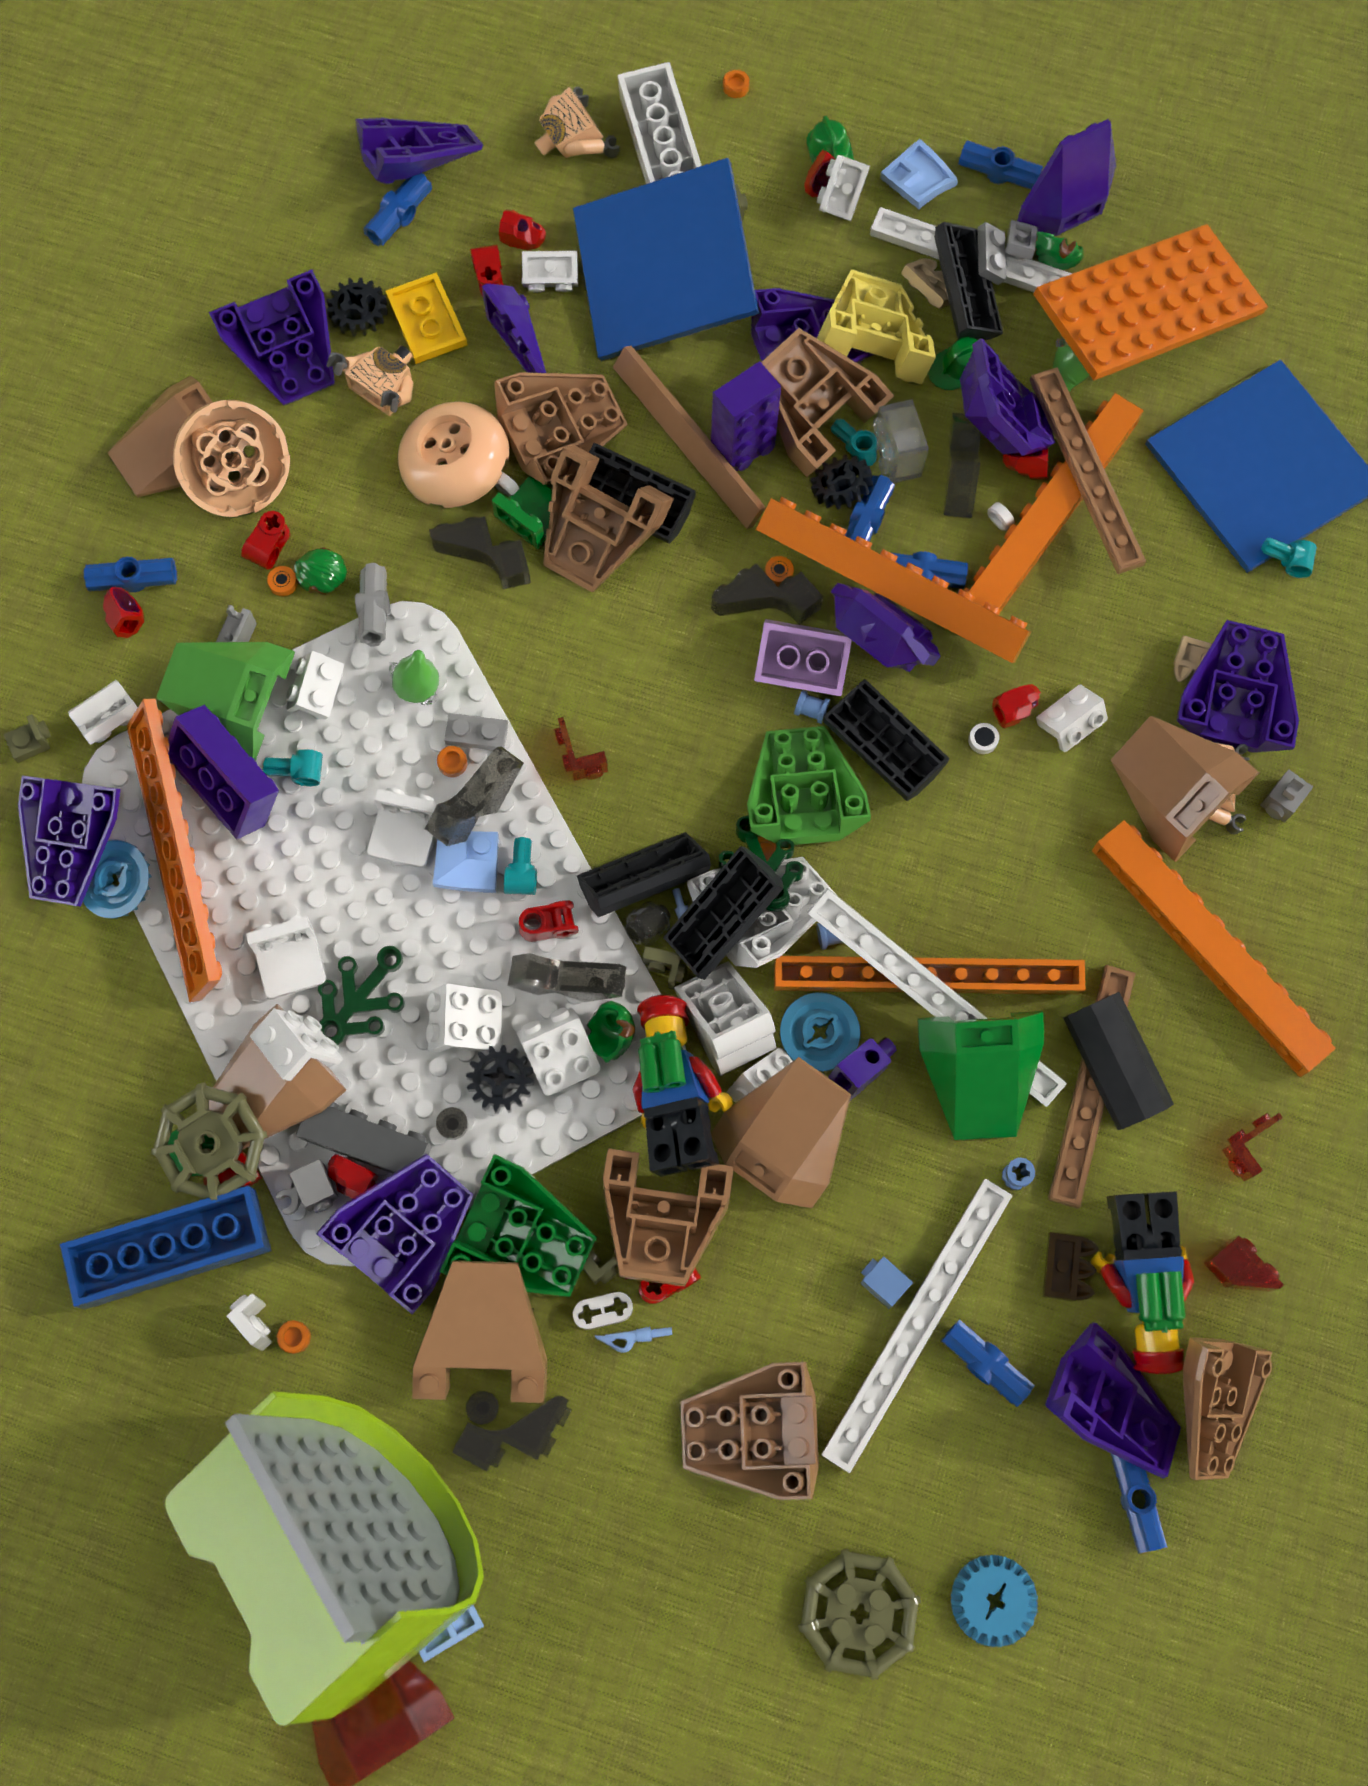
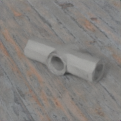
M376 563L366 564L360 570V593L355 595V605L359 617L358 637L361 643H365L370 647L380 646V643L385 640L386 616L390 615L387 572L385 567L379 566Z

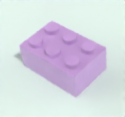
M765 619L754 681L842 696L852 640L842 632Z

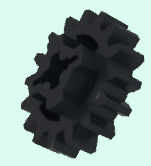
M362 277L359 278L357 283L348 278V285L346 286L339 282V291L331 290L332 298L327 299V312L334 328L340 327L342 334L350 330L352 337L356 336L357 331H361L363 336L367 335V329L376 332L375 324L383 325V316L388 315L386 307L388 304L386 296L383 295L382 288L380 286L375 288L372 280L364 284Z
M844 455L842 460H837L836 457H833V463L828 464L824 462L822 470L816 469L814 471L816 477L811 478V489L814 498L817 499L819 505L824 503L827 509L833 504L837 510L841 508L842 504H846L849 508L852 505V501L861 502L860 495H868V487L873 486L870 466H867L864 459L859 461L856 455L851 460H848L847 455Z
M502 1045L500 1052H496L493 1046H489V1054L487 1056L482 1052L478 1053L479 1063L470 1062L474 1072L466 1073V1078L473 1081V1083L467 1086V1090L469 1092H477L472 1099L475 1103L483 1100V1110L486 1111L490 1106H493L495 1114H499L501 1107H505L507 1112L511 1113L512 1104L515 1103L519 1107L523 1106L520 1099L522 1096L530 1098L531 1093L526 1087L534 1086L535 1082L533 1079L527 1078V1076L534 1073L532 1067H524L528 1062L526 1056L517 1058L519 1054L518 1049L514 1048L511 1053H507L506 1045ZM495 1061L492 1067L488 1070H483L488 1064ZM509 1062L515 1064L521 1074L511 1072ZM500 1073H504L507 1080H503L501 1085L497 1086L494 1079L499 1078ZM480 1084L491 1088L492 1098L481 1090ZM512 1089H517L513 1095L505 1098L508 1092Z

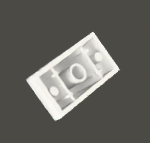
M729 961L715 967L705 980L699 979L696 976L674 987L678 998L687 1003L685 1011L689 1021L694 1027L704 1051L719 1076L776 1049L775 1039L772 1034L775 1032V1025L769 1010Z

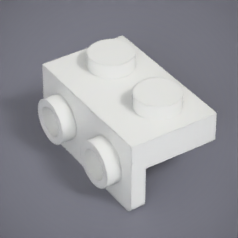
M837 155L836 160L831 159L826 175L830 176L827 188L821 187L817 203L821 204L819 210L851 221L870 166L841 155Z
M522 251L523 287H528L530 292H543L545 287H556V291L559 292L572 291V287H578L577 251Z
M314 651L309 652L303 658L300 657L294 668V673L297 674L295 683L291 684L286 695V700L289 701L287 710L294 712L299 709L324 720L329 718L344 664Z
M115 680L71 709L68 715L91 745L94 742L100 743L106 740L111 735V731L118 726L127 725L138 707L121 684Z
M1081 684L1036 717L1038 726L1057 738L1060 750L1063 752H1067L1074 745H1077L1108 719L1104 699Z

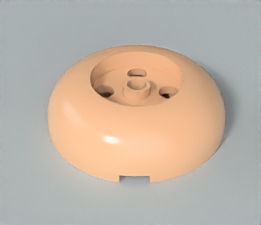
M221 400L209 403L193 412L185 420L177 433L173 447V465L176 477L188 497L210 513L225 517H238V515L260 511L279 495L286 483L290 469V455L286 437L278 423L268 413L255 405L239 400ZM224 430H227L230 434L226 442L219 440V434ZM245 446H253L254 454L251 457L243 455ZM228 452L230 454L231 452H233L232 458L227 460L225 458V455ZM213 455L215 458L214 464L212 466H205L203 463L204 458ZM238 471L239 479L230 481L228 479L229 472Z
M468 402L442 403L420 414L404 433L398 451L400 475L411 494L427 505L432 503L443 505L444 508L463 506L478 500L497 484L502 475L501 471L505 461L509 459V442L499 421L486 409ZM465 447H469V448L467 449V451L464 452L463 449H464ZM441 461H444V462H445V465H438V464H439Z

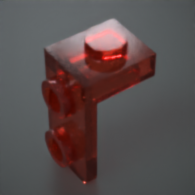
M564 717L557 718L559 728H555L554 732L558 746L564 745L566 754L561 756L566 773L571 771L573 779L576 781L583 778L588 780L597 779L603 776V773L608 772L604 751L575 759Z
M1268 1112L1252 1122L1255 1127L1248 1133L1241 1129L1227 1139L1230 1145L1222 1149V1151L1229 1160L1228 1166L1235 1176L1241 1177L1243 1181L1263 1171L1245 1146V1143L1281 1120L1283 1116L1280 1112L1270 1117Z

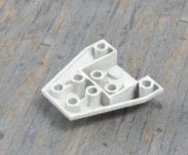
M804 857L784 859L775 872L782 878L785 874L786 864L791 861H798L804 867L802 879L793 882L788 889L790 894L789 905L784 910L778 912L765 909L727 953V957L735 966L757 968L782 956L816 922L807 911L825 889L828 888L836 894ZM713 869L688 880L687 886L693 902L721 869Z

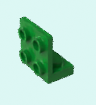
M529 476L514 495L506 498L501 493H498L491 500L494 516L536 549L546 541V530L549 528L550 519L548 508L549 501L552 498V490L546 485Z

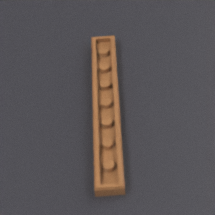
M631 345L624 347L613 366L614 370L746 529L752 528L766 509L764 504Z
M1058 367L1031 375L1030 382L1117 574L1144 566L1146 559Z
M1105 965L1095 1002L1120 992L1128 1007L1136 973ZM1083 1058L1081 1059L1047 1199L1079 1209L1081 1206L1105 1104Z

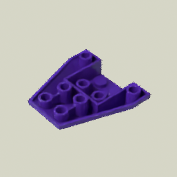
M1109 119L1098 124L1093 123L1084 131L1075 135H1068L1062 139L1023 202L1017 219L1018 222L1036 226L1037 231L1058 236L1103 213L1116 168L1112 127Z
M312 269L287 279L288 287L240 307H237L236 303L232 302L209 312L221 340L283 406L335 384L333 366H326L331 354L325 298Z
M780 288L755 290L759 314L751 316V335L761 361L768 357L798 328L817 338L835 300ZM851 348L847 357L858 363L874 354Z
M1226 620L1181 695L1177 722L1189 732L1209 741L1231 745L1234 748L1240 744H1245L1248 747L1247 751L1253 753L1293 750L1299 718L1284 634Z
M22 775L18 810L29 898L72 906L82 905L117 820L121 789Z
M424 1154L340 1206L316 1234L378 1284L408 1312L413 1314L433 1291L441 1273V1267L456 1238L474 1194L428 1154Z

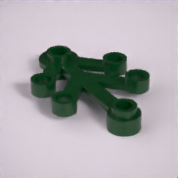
M748 815L742 816L737 820V837L746 843L747 848L766 862L774 872L777 871L784 859H789L793 856L794 843L789 839H781L777 842L776 850L772 856L766 861L758 841L759 835L750 831ZM727 850L719 854L718 866L720 869L727 863L724 860H729L734 855V852ZM791 861L786 864L785 874L781 878L784 888L766 910L778 912L784 910L789 905L790 894L788 889L793 882L799 881L803 877L804 867L800 862Z
M385 946L378 952L377 967L357 990L355 986V973L357 972L358 965L355 959L350 956H344L339 960L338 969L342 973L344 1006L337 1014L334 1004V998L338 994L336 984L331 980H326L323 984L318 985V993L322 997L323 1018L319 1021L322 1026L321 1031L326 1036V1031L330 1027H335L337 1029L336 1034L328 1038L337 1045L341 1044L344 1038L350 1035L368 1033L373 1037H377L383 1034L385 1024L381 1018L376 1016L370 1017L364 1022L347 1023L355 1013L387 1009L390 1012L398 1013L403 1010L405 1001L399 993L394 992L386 997L367 999L389 972H395L401 968L403 957L396 947ZM390 956L396 957V962L393 965L386 964V959ZM346 962L353 963V967L349 971L343 970V965ZM331 985L333 986V991L328 995L323 994V988ZM393 998L400 999V1004L397 1007L389 1005ZM373 1022L380 1023V1028L377 1031L370 1030V1025Z

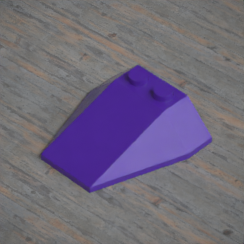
M390 118L356 119L362 160L376 181L385 184L394 183L395 180H404L483 149V144L468 125Z
M1093 1322L1061 1358L1045 1406L1083 1440L1164 1479L1169 1474L1181 1427L1140 1371L1133 1369L1134 1363L1120 1344L1096 1322Z

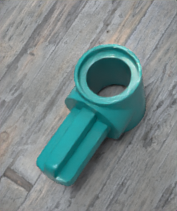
M837 419L832 425L831 431L846 444V451L852 457L858 456L859 461L866 460L867 466L873 465L877 459L876 436L867 430L856 431L844 419Z
M1272 538L1265 539L1261 550L1264 554L1281 560V564L1286 567L1288 575L1296 578H1306L1312 575L1317 549L1313 542L1296 540L1288 545Z
M302 749L296 751V754H293L291 758H265L263 772L271 776H291V780L301 786H318L321 779L323 754L315 750Z
M519 837L514 840L513 863L505 867L504 894H536L537 869L531 864L532 841L530 838Z

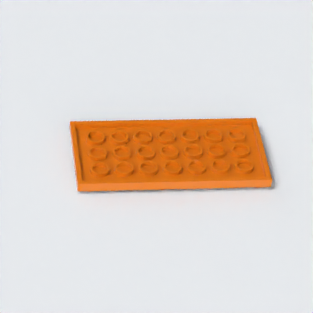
M1208 224L1040 285L1033 293L1093 381L1259 316L1268 308L1267 304Z

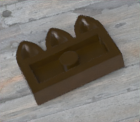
M1048 1233L1042 1297L1073 1302L1092 1297L1095 1291L1078 1279L1090 1277L1097 1270L1091 1263L1080 1259V1257H1086L1099 1250L1097 1245L1088 1238L1081 1236Z

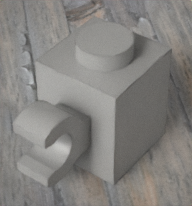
M1288 769L1260 806L1265 808L1269 816L1277 820L1280 819L1285 823L1306 798L1313 786Z
M319 1159L291 1172L290 1176L295 1187L281 1190L275 1195L278 1200L285 1197L291 1198V1205L282 1210L284 1215L295 1213L301 1201L305 1209L310 1212L315 1210V1213H319L332 1207V1201L339 1198L331 1178L328 1177L325 1164Z

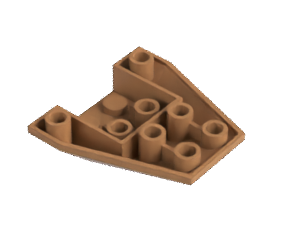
M520 372L495 380L494 382L498 421L507 435L508 442L522 471L543 485L551 483L552 472L563 448L576 445L589 452L594 442L604 446L628 425L604 375Z
M191 375L166 389L108 451V455L137 498L181 487L173 465V447L177 433L185 420L193 412L204 405L212 403V400L201 384ZM227 430L219 434V440L222 442H226L230 437ZM228 452L225 458L227 460L231 459L233 452L231 454ZM213 455L204 458V465L212 466L215 458Z
M1150 716L1111 759L1153 842L1174 862L1196 841L1193 835L1231 794L1239 795L1260 773L1239 753L1153 716Z
M276 1004L273 1007L275 1009L284 1011L278 1004ZM273 1008L252 1026L213 1086L216 1089L246 1095V1101L263 1131H267V1138L323 1112L346 1091V1088L331 1069L314 1058H310L291 1081L281 1078L250 1037ZM209 1100V1109L213 1111H222L224 1113L228 1106L227 1104ZM237 1112L232 1117L241 1134L248 1133V1129ZM250 1141L242 1142L243 1149L249 1147Z
M798 1057L724 1112L711 1132V1136L724 1164L734 1166L733 1171L774 1201L813 1208L830 1183L851 1094Z
M1190 1337L1183 1366L1189 1478L1194 1480L1229 1478L1264 1388L1266 1378L1270 1375L1272 1351L1224 1339Z
M806 1362L772 1363L681 1401L683 1469L777 1500L813 1499L819 1466L816 1397Z

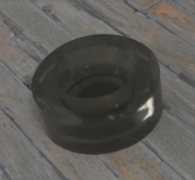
M449 1107L439 1113L436 1119V1127L444 1138L456 1140L467 1132L468 1119L462 1110Z
M479 1391L468 1399L466 1413L472 1422L486 1425L496 1419L499 1413V1402L493 1394Z

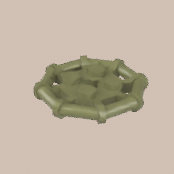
M199 1083L195 1089L169 1105L164 1104L160 1110L162 1117L151 1153L156 1156L172 1185L171 1190L175 1193L183 1192L205 1199L210 1197V1200H217V1195L231 1192L249 1181L254 1182L258 1177L256 1171L264 1139L267 1138V1131H263L246 1101V1095L209 1087L206 1083ZM209 1100L227 1104L228 1106L224 1113L222 1111H213L209 1109ZM196 1103L198 1111L185 1119L181 1112ZM237 1112L248 1129V1133L241 1134L232 1117ZM175 1124L178 1126V1139L174 1141V1144L168 1145L172 1127ZM206 1134L209 1138L213 1137L215 1141L212 1151L209 1148H202L201 1144L205 1142L203 1136ZM250 1141L244 1164L238 1161V1157L243 1150L242 1142ZM175 1152L184 1168L181 1172H179L169 1153ZM231 1168L237 1173L220 1184L218 1175ZM192 1173L207 1177V1185L189 1181Z
M844 1549L841 1550L840 1555L811 1577L807 1576L804 1581L807 1585L802 1619L798 1628L799 1632L804 1633L825 1664V1670L830 1673L834 1670L871 1677L872 1680L879 1679L878 1675L909 1651H914L915 1646L913 1642L917 1611L921 1599L920 1596H916L897 1569L893 1558L890 1556L882 1558L854 1553ZM854 1567L876 1570L877 1573L874 1580L855 1577ZM844 1569L847 1579L832 1590L824 1585ZM886 1577H888L901 1598L891 1601L881 1586ZM820 1593L827 1597L825 1618L815 1619L818 1595ZM858 1604H864V1610L869 1612L868 1618H864L861 1624H857L855 1617L850 1616L851 1609H857ZM894 1609H904L901 1635L892 1631ZM827 1626L838 1641L833 1650L827 1645L818 1629ZM887 1637L896 1643L875 1659L872 1649L880 1645ZM845 1648L864 1651L866 1662L842 1658L841 1656Z

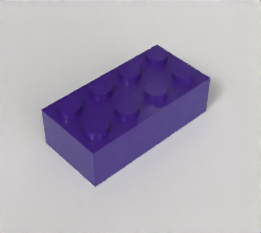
M760 361L713 392L711 442L735 471H743L760 455L765 456L774 449L776 443L781 385Z
M205 704L176 716L168 738L170 763L174 765L179 774L236 840L264 827L279 792L275 782L267 777L257 765L255 759L246 753L239 745L238 740L220 723L219 718L212 714Z

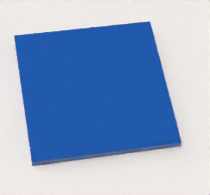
M729 158L573 208L597 354L601 361L619 356L626 346L631 345L637 351L759 314Z
M1281 359L1150 437L1145 443L1246 573L1272 558L1261 550V546L1266 538H1272L1289 545L1293 541L1305 538L1368 499V465Z

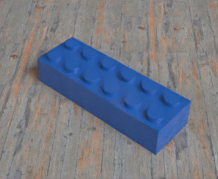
M250 1186L217 1195V1200H210L209 1197L60 1244L73 1305L84 1310L272 1251L257 1192Z

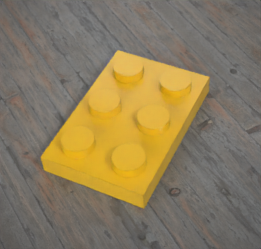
M437 272L385 291L416 364L468 345Z

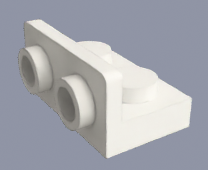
M254 1294L248 1297L243 1295L231 1305L230 1309L232 1311L227 1317L252 1346L263 1351L272 1343L267 1337L271 1331L255 1315L266 1304Z

